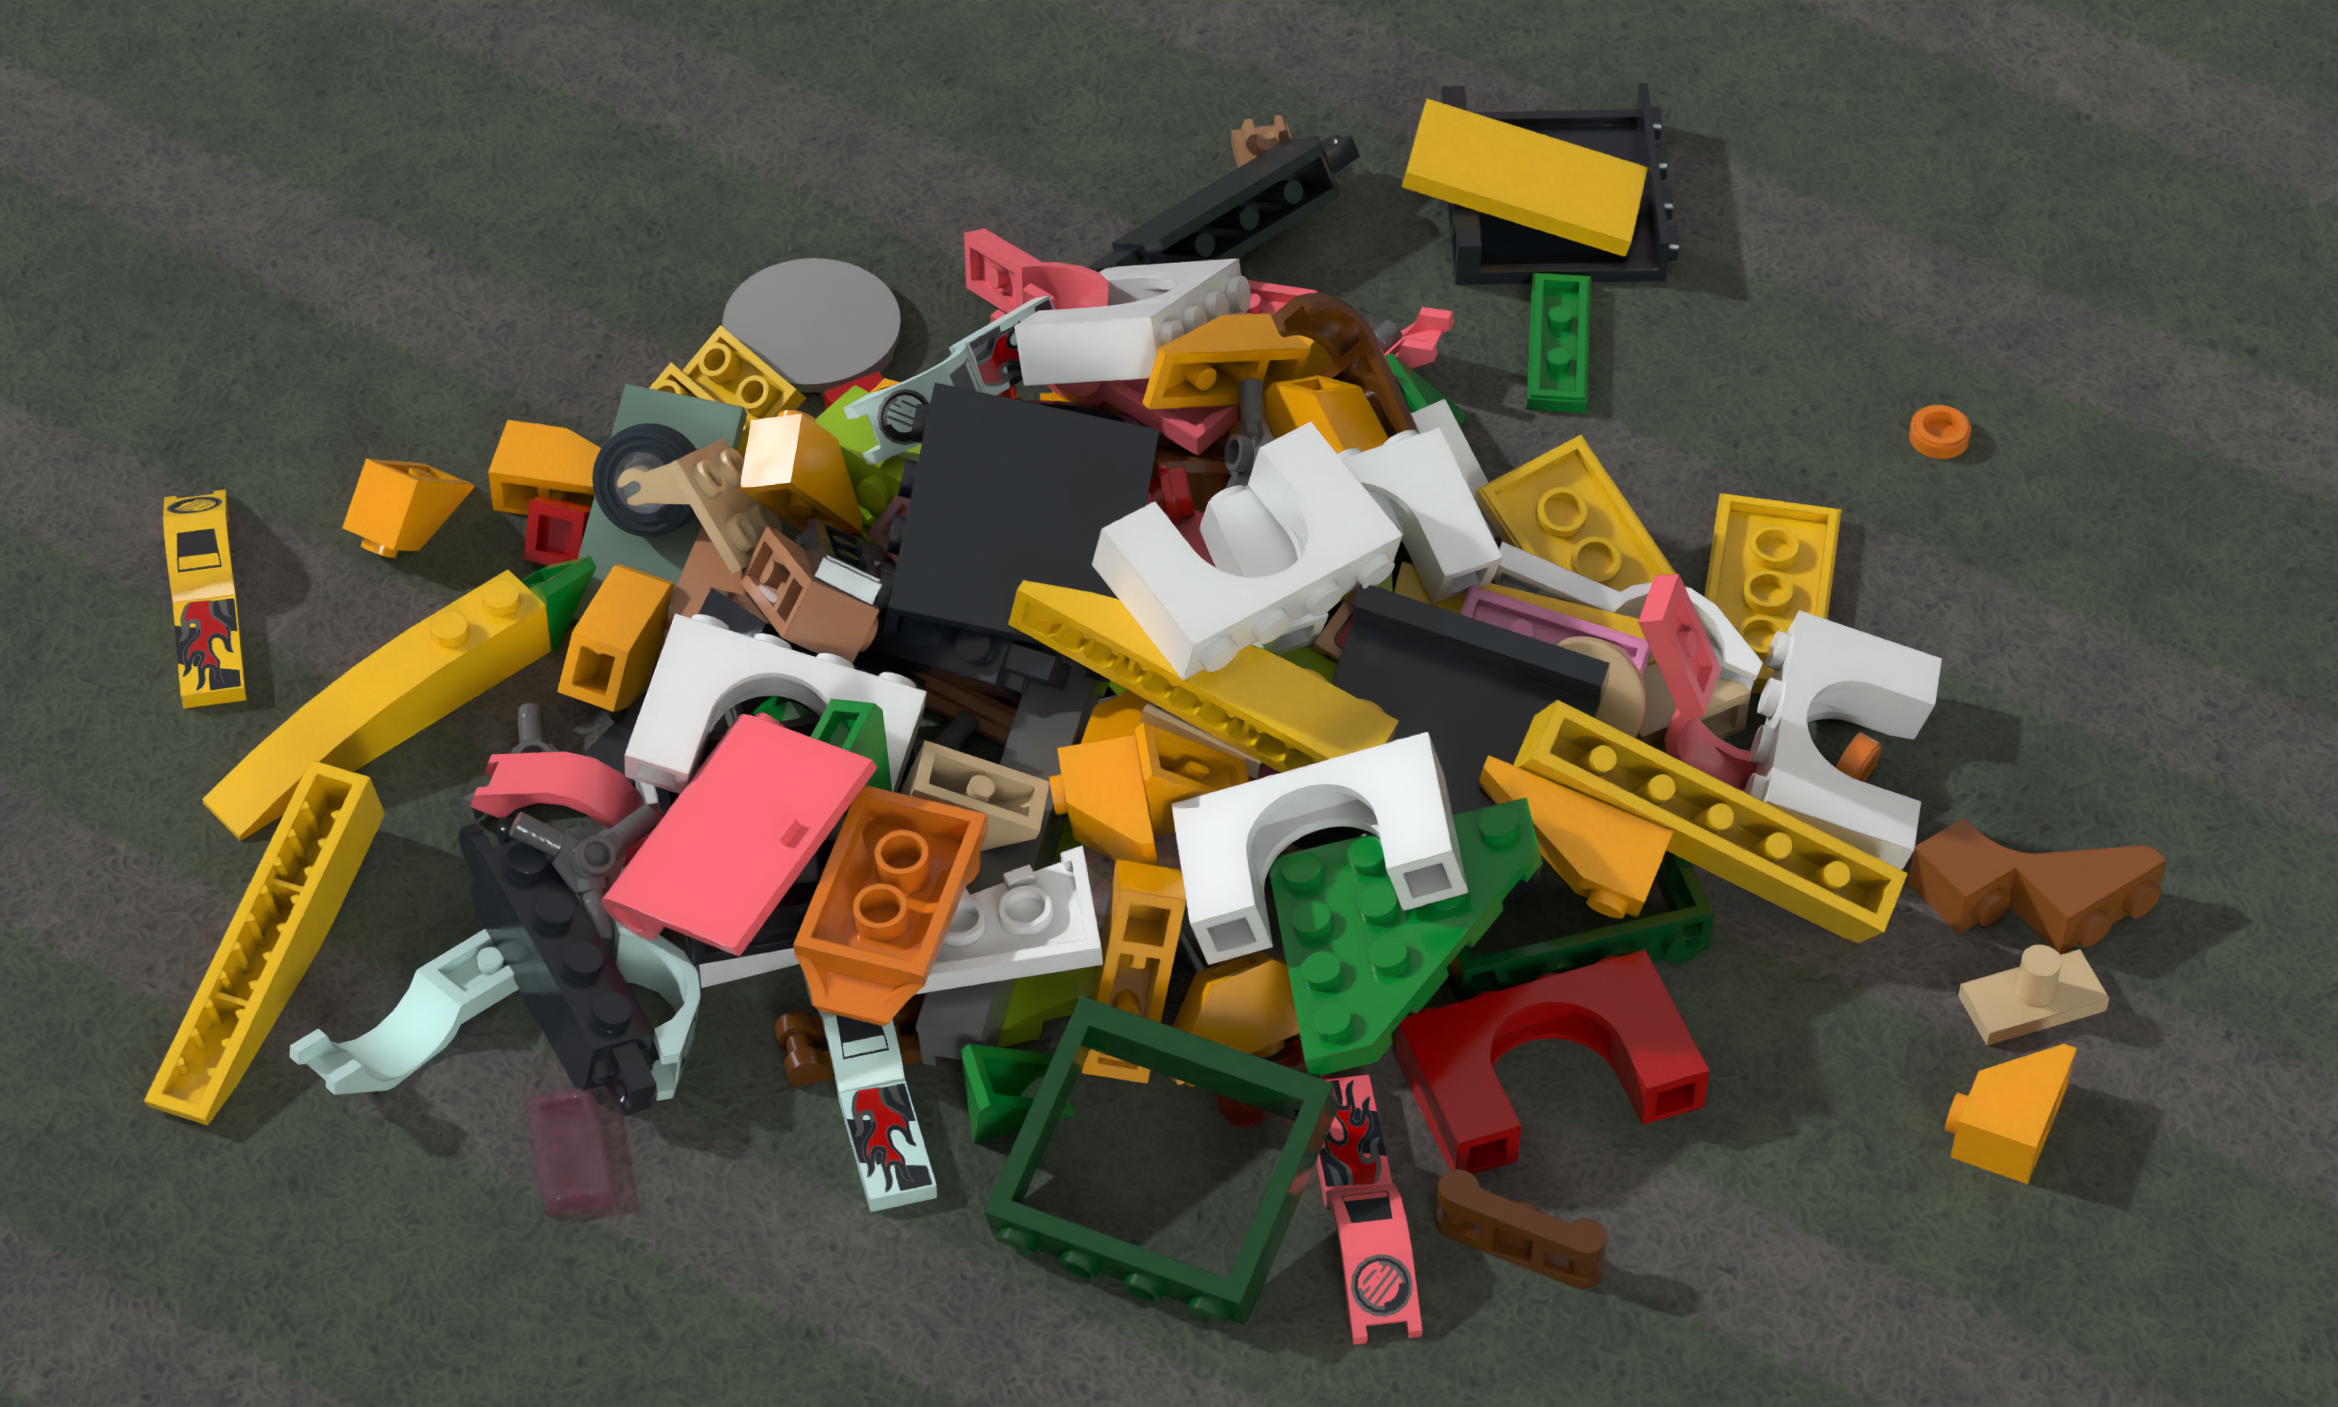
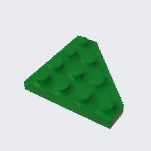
M1527 797L1454 814L1453 820L1468 893L1405 911L1401 907L1387 872L1381 839L1375 834L1277 856L1269 869L1301 1043L1309 1075L1316 1077L1378 1062L1393 1044L1392 1032L1410 1011L1418 1014L1448 978L1447 966L1465 945L1473 948L1503 912V899L1520 879L1528 882L1542 865Z

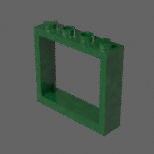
M1668 851L1664 853L1655 879L1670 909L1668 913L1475 958L1471 957L1465 945L1447 966L1448 980L1458 1003L1470 1000L1485 991H1501L1533 982L1537 978L1549 973L1561 974L1593 965L1609 956L1621 957L1646 950L1652 963L1662 960H1668L1672 963H1683L1693 959L1701 951L1709 950L1714 912L1691 863Z
M1080 996L985 1208L984 1214L991 1232L997 1235L996 1241L1014 1247L1017 1255L1033 1257L1035 1251L1039 1250L1060 1258L1059 1265L1077 1277L1096 1280L1099 1273L1124 1281L1123 1289L1143 1301L1160 1303L1162 1297L1166 1296L1188 1304L1187 1312L1202 1322L1208 1323L1209 1319H1213L1225 1324L1226 1320L1229 1319L1246 1325L1337 1113L1338 1104L1334 1084L1102 1002ZM1090 1049L1295 1121L1229 1278L1022 1205Z

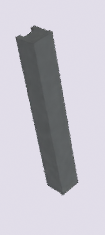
M1042 645L1040 652L1062 659L1064 663L1072 666L1064 691L1029 682L1025 695L1022 694L1000 765L1049 781V776L1061 774L1057 748L1081 744L1094 706L1098 705L1099 699L1104 698L1108 682L1085 677L1086 667L1049 646ZM1050 783L1041 829L1037 838L980 851L981 863L979 873L971 883L966 885L969 894L1004 883L1003 874L1030 864L1034 872L1053 864L1068 813L1056 815ZM1016 978L927 992L916 1023L923 1064L936 1066L939 1057L961 1060L960 1049L968 1044L996 1047Z

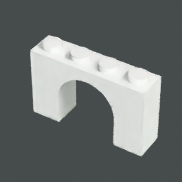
M1239 258L1122 266L1102 270L1099 273L1109 281L1110 306L1037 311L1014 326L1024 386L1150 378L1159 347L1221 315L1247 314L1251 294L1246 277L1241 276Z
M1311 422L1260 447L1248 482L1249 487L1283 527L1294 544L1298 560L1287 569L1269 576L1243 577L1215 568L1193 550L1155 501L1102 528L1092 566L1182 680L1204 669L1208 672L1219 670L1228 664L1239 650L1256 641H1259L1260 644H1267L1275 640L1286 631L1290 623L1309 613L1312 616H1320L1326 613L1339 602L1343 595L1358 588L1360 584L1364 589L1369 585L1377 586L1393 571L1395 566L1393 561L1403 534Z
M1440 427L1420 434L1416 430H1406L1389 438L1384 445L1361 452L1358 448H1351L1337 453L1403 534L1401 541L1412 559L1432 604L1467 593L1470 585L1478 588L1490 585L1503 557ZM1242 485L1232 486L1220 491L1208 501L1199 532L1217 569L1237 576L1263 577L1279 573L1298 560L1291 538L1251 488L1246 489ZM1327 612L1320 616H1312L1309 613L1290 623L1286 631L1275 640L1267 644H1260L1259 641H1256L1252 645L1278 656L1314 644V641L1322 632L1329 615Z
M1799 610L1787 633L1776 632L1767 653L1766 667L1774 669L1773 678L1770 677L1767 680L1760 696L1757 713L1766 716L1765 724L1759 727L1751 746L1749 761L1757 764L1756 774L1753 773L1750 776L1744 792L1902 870L1914 851L1921 801L1859 781L1839 771L1818 751L1811 739L1807 723L1821 719H1838L1890 736L1915 739L1935 706L1942 658Z
M675 614L625 752V777L681 794L697 772L713 727L721 716L733 706L755 697L782 696L805 704L821 717L831 699L875 703L883 710L892 792L897 793L924 714L927 691L917 689L913 681L895 673L885 672L875 676L856 670L851 662L834 654L820 653L814 657L792 650L789 643L773 635L756 634L753 638L730 631L724 622L708 615L695 614L692 618ZM846 816L840 818L826 837L827 840L836 842Z
M1428 732L1171 804L1189 921L1208 965L1273 947L1264 895L1267 873L1274 860L1286 847L1304 835L1320 829L1337 826L1355 827L1369 831L1381 839L1386 869L1403 911L1468 893L1445 776Z

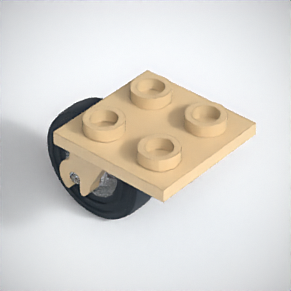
M643 423L616 433L605 443L597 455L592 475L593 490L597 503L605 516L615 526L627 533L641 537L663 536L681 528L696 514L733 575L747 567L767 526L782 532V525L778 515L739 489L744 459L738 451L728 446L724 438L697 450L691 441L679 431L666 425Z

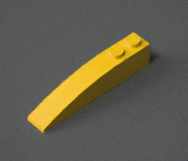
M507 569L407 629L352 667L301 707L252 750L202 799L203 804L239 841L245 839L284 815L310 759L354 772L551 652L546 605Z
M1023 580L1017 589L1008 625L1280 773L1392 741L1399 720L1386 714L1377 704L1369 700L1358 699L1328 683L1318 672L1308 668H1301L1251 644L1239 650L1228 664L1217 671L1208 672L1204 669L1182 680L1119 599Z
M310 759L144 1100L147 1107L208 1126L238 1085L319 951L385 816V811L370 777Z

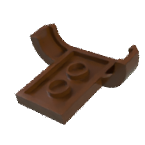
M1307 293L1295 296L1271 316L1282 337L1304 336L1314 340L1326 350L1333 363L1318 375L1360 386L1388 438L1406 430H1416L1420 434L1375 333L1363 316L1352 306L1328 294Z

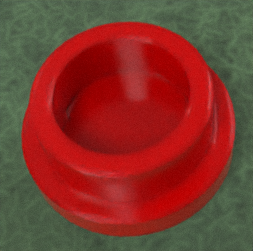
M1167 463L1159 464V478L1150 480L1149 489L1152 502L1155 501L1165 515L1169 516V520L1174 526L1181 525V518L1195 515L1185 467L1183 465L1169 469Z

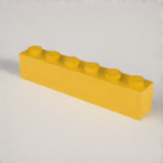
M1559 700L1534 716L1513 765L1672 830L1673 834L1666 851L1832 933L1857 943L1885 932L1908 874Z

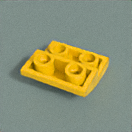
M721 325L683 370H680L671 362L650 386V389L744 407L747 416L737 450L741 456L746 454L751 420L778 417V414L785 410L796 411L806 400L803 394Z

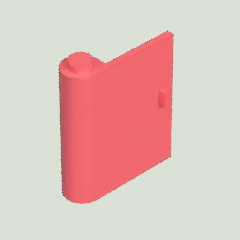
M758 712L755 716L739 715L602 899V906L620 925L643 939L656 940L662 930L667 927L740 957L872 776L877 766L872 759L787 729L776 719L765 713Z

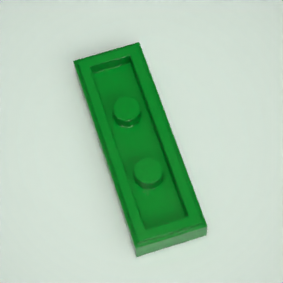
M1532 273L1526 410L1586 413L1591 276Z

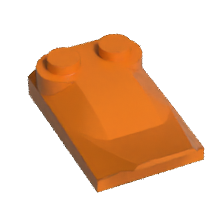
M864 785L850 805L793 944L794 954L800 963L810 989L812 1005L817 1010L885 1026L890 1023L905 1003L925 986L964 889L979 873L981 863L980 849L988 832L986 813Z

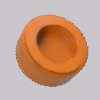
M1945 405L1926 406L1918 410L1912 417L1909 439L1913 447L1921 454L1935 459H1949L1962 454L1967 449L1971 435V424L1962 412L1953 407Z
M1859 732L1850 742L1835 768L1854 779L1865 782L1880 757L1882 751L1881 743Z

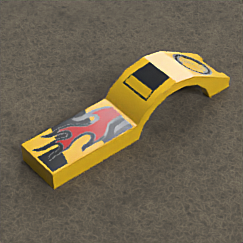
M226 489L213 491V494L185 498H177V496L164 497V539L173 602L180 694L183 709L247 700L238 604L227 522H229Z

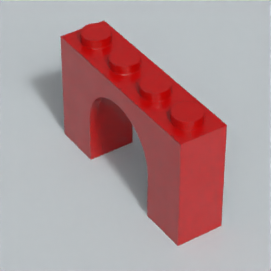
M1646 950L1621 957L1609 956L1593 965L1561 974L1549 973L1537 978L1533 982L1505 990L1485 991L1470 1000L1438 1009H1422L1418 1014L1414 1013L1410 1017L1404 1018L1397 1026L1395 1058L1450 1170L1460 1169L1471 1174H1477L1518 1162L1521 1124L1493 1067L1506 1052L1528 1041L1547 1038L1564 1039L1582 1044L1598 1053L1613 1068L1642 1125L1704 1107L1709 1069Z

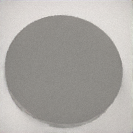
M805 258L775 264L745 280L734 291L726 304L722 327L799 392H820V396L823 397L824 392L875 372L881 373L889 365L900 339L901 318L895 296L877 276L847 262L823 258Z

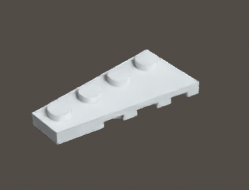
M1083 845L1060 853L1061 862L1033 872L1029 864L1004 873V883L969 894L965 887L925 986L916 994L1103 965L1102 949Z

